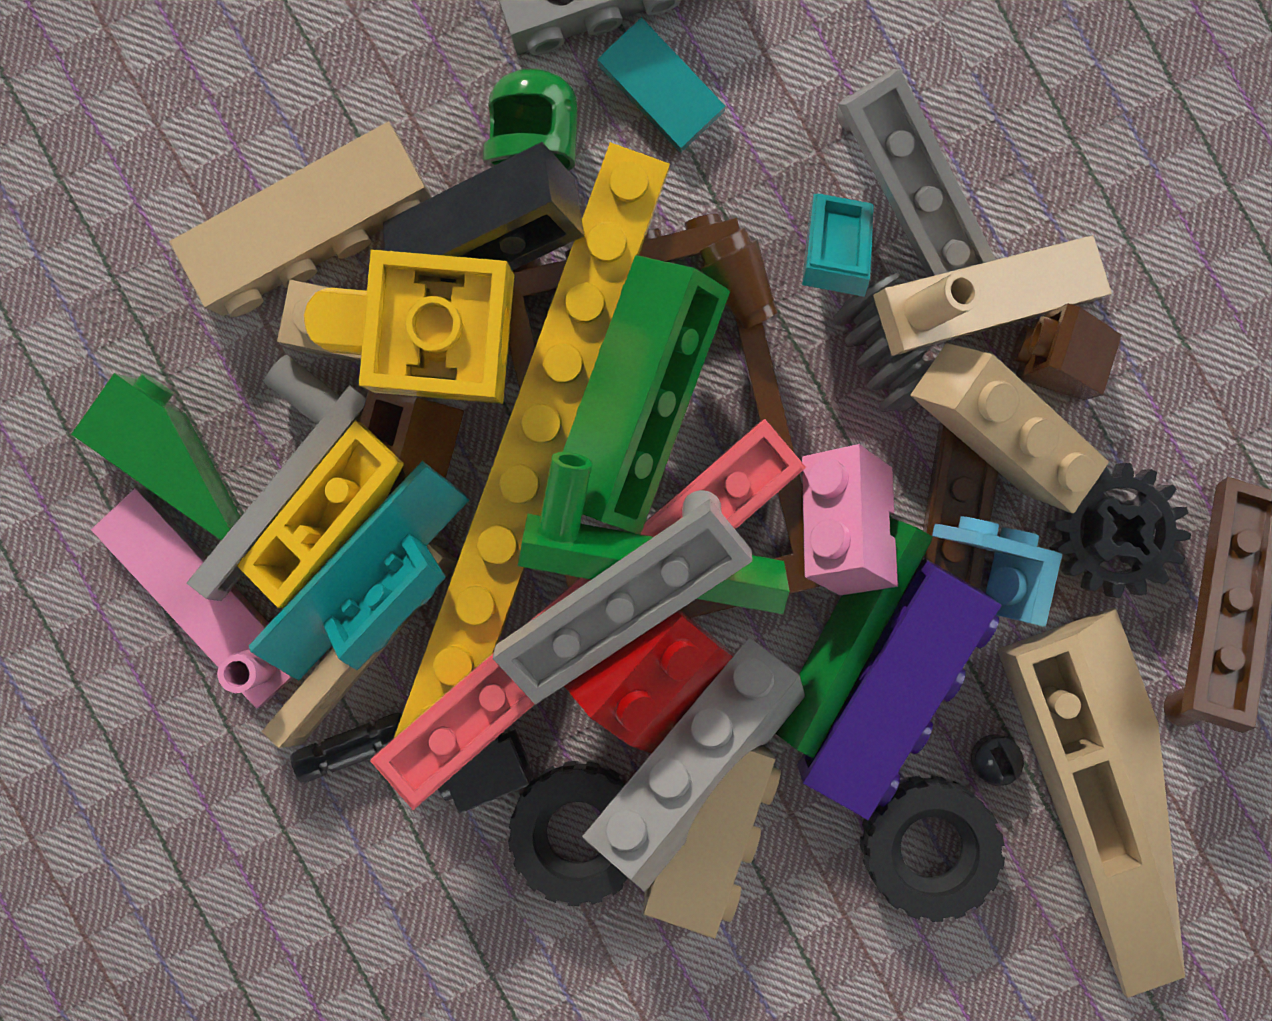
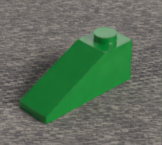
M114 373L71 435L212 535L222 540L240 519L241 515L186 413L169 402L174 393L147 374L141 373L138 379Z

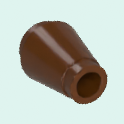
M745 228L699 250L705 264L700 270L703 274L730 290L726 305L736 319H739L743 329L755 326L778 313L773 302L774 298L758 239L751 241Z

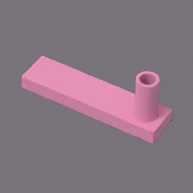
M135 488L91 529L100 541L218 667L217 676L219 683L225 690L232 693H242L257 709L266 704L293 678L251 653L249 644L269 623L235 586L222 601L204 598L187 584L188 580L207 559V556L145 489Z

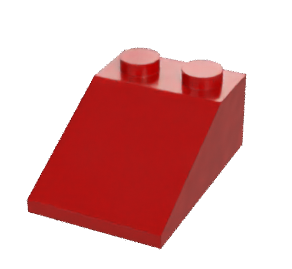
M680 609L564 687L592 720L628 745L652 754L735 654Z

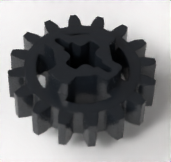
M1132 463L1116 464L1112 474L1106 467L1074 514L1062 510L1064 511L1062 520L1047 522V528L1061 532L1062 540L1050 546V550L1067 554L1070 558L1061 569L1062 573L1067 576H1076L1084 573L1080 588L1095 592L1103 584L1104 594L1108 597L1121 598L1125 587L1130 594L1142 596L1147 594L1146 578L1160 584H1165L1169 581L1168 575L1163 568L1165 563L1183 564L1185 558L1174 550L1175 541L1190 540L1191 533L1183 529H1177L1176 520L1184 517L1189 512L1187 507L1170 506L1168 500L1173 497L1177 490L1173 484L1153 487L1157 471L1153 469L1141 470L1134 477ZM1112 489H1123L1137 495V497L1133 500H1127L1121 505L1114 496H1108L1105 492ZM1084 517V535L1081 539V521ZM1114 519H1123L1125 522L1119 530L1120 535L1124 538L1123 541H1113L1111 538L1117 531V527L1113 523ZM1117 556L1122 563H1128L1131 568L1112 572L1099 565L1102 562H1109Z

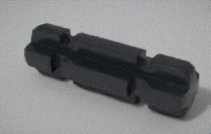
M393 713L375 721V726H372L369 722L324 739L321 742V746L314 743L293 752L290 760L296 778L299 782L306 783L324 776L327 773V769L333 773L372 758L394 739L402 714Z

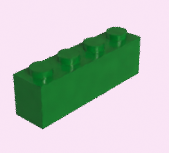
M635 255L563 452L577 453L592 461L583 515L636 534H641L730 294L729 289L695 268Z

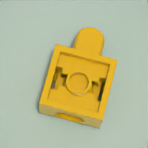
M371 250L367 291L342 288H326L317 291L308 301L303 315L305 329L310 339L328 352L361 355L359 386L374 393L503 404L514 273L507 261ZM441 279L456 280V283L441 282Z

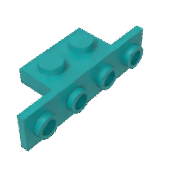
M421 461L249 644L251 653L299 681L326 651L333 646L338 659L358 671L374 653L382 650L387 645L395 630L417 607L424 605L432 597L436 587L446 578L427 545L469 501L466 494L425 462Z

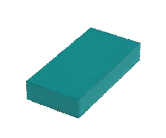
M642 17L597 59L598 67L680 153L725 112L726 106Z
M819 193L813 195L807 229L802 278L803 286L865 297L871 272L874 204Z

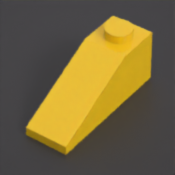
M354 421L237 564V567L277 608H284L386 500L404 463L361 422Z

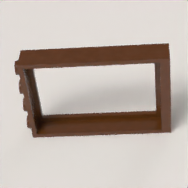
M715 213L688 220L684 223L686 230L662 236L659 228L648 229L639 256L672 262L700 255L699 250L740 230L738 220L733 218L722 221L720 214ZM571 249L565 252L566 260L542 265L541 259L537 258L512 270L514 273V286L508 344L519 389L522 386L536 347L524 298L557 289ZM734 316L759 421L766 419L794 452L763 322L743 329L739 319H736ZM798 474L777 493L792 554L772 558L782 560L785 563L790 590L789 594L821 586L805 577L803 486L800 474ZM565 575L567 586L570 587L580 577ZM695 599L681 608V610L690 618L738 606Z

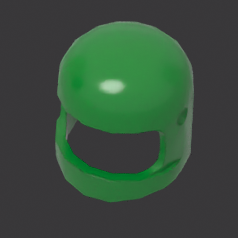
M539 69L517 70L504 75L494 85L489 97L490 139L483 145V162L493 167L543 142L563 166L570 171L576 164L578 118L577 101L573 88L560 76Z

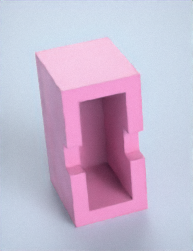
M860 444L802 456V463L806 466L803 470L805 577L840 596L898 587L896 538L890 535L889 515H894L892 467Z

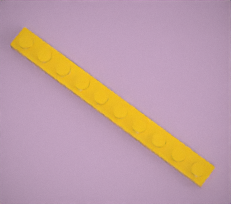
M611 142L609 143L582 217L584 237L573 242L394 738L494 652L495 646L499 642L525 567L518 566L527 514L541 516L552 455L563 452L576 417L578 406L581 403L596 363L599 349L604 341L620 298L622 287L627 279L635 255L639 256L670 170V163Z

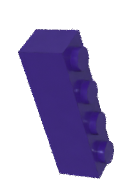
M923 557L817 754L812 758L803 753L797 763L803 784L869 820L878 805L884 807L888 804L899 786L900 774L898 772L910 753L914 755L919 753L927 743L933 729V723L930 720L943 700L949 702L960 690L966 676V670L963 667L976 647L979 649L983 648L993 637L999 624V617L996 614L1002 605L985 592Z

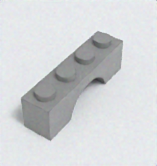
M749 637L582 837L645 892L685 844L689 829L697 813L718 783L746 754L758 746L767 744L804 699L805 694L800 675Z

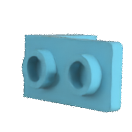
M961 516L958 528L940 524L934 525L932 534L934 537L995 552L986 594L1002 605L996 615L1046 627L1062 553L1037 547L1040 535L1002 527L1000 537H998L999 524Z

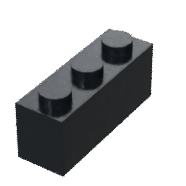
M543 142L383 222L385 251L507 261L511 270L584 237L575 178ZM441 279V282L456 283V280Z

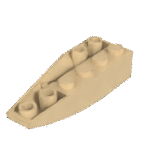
M1116 608L1106 609L997 649L1123 994L1129 998L1185 978L1159 724Z

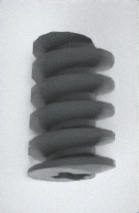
M900 273L888 276L869 286L865 297L852 296L844 302V305L833 316L835 325L856 324V327L844 340L847 347L867 345L868 347L856 361L858 369L879 368V371L867 384L869 390L890 389L891 393L879 405L881 412L897 410L903 412L918 405L919 403L910 395L934 361H925L923 358L933 345L895 356L891 355L873 295L885 288L891 287L901 276Z

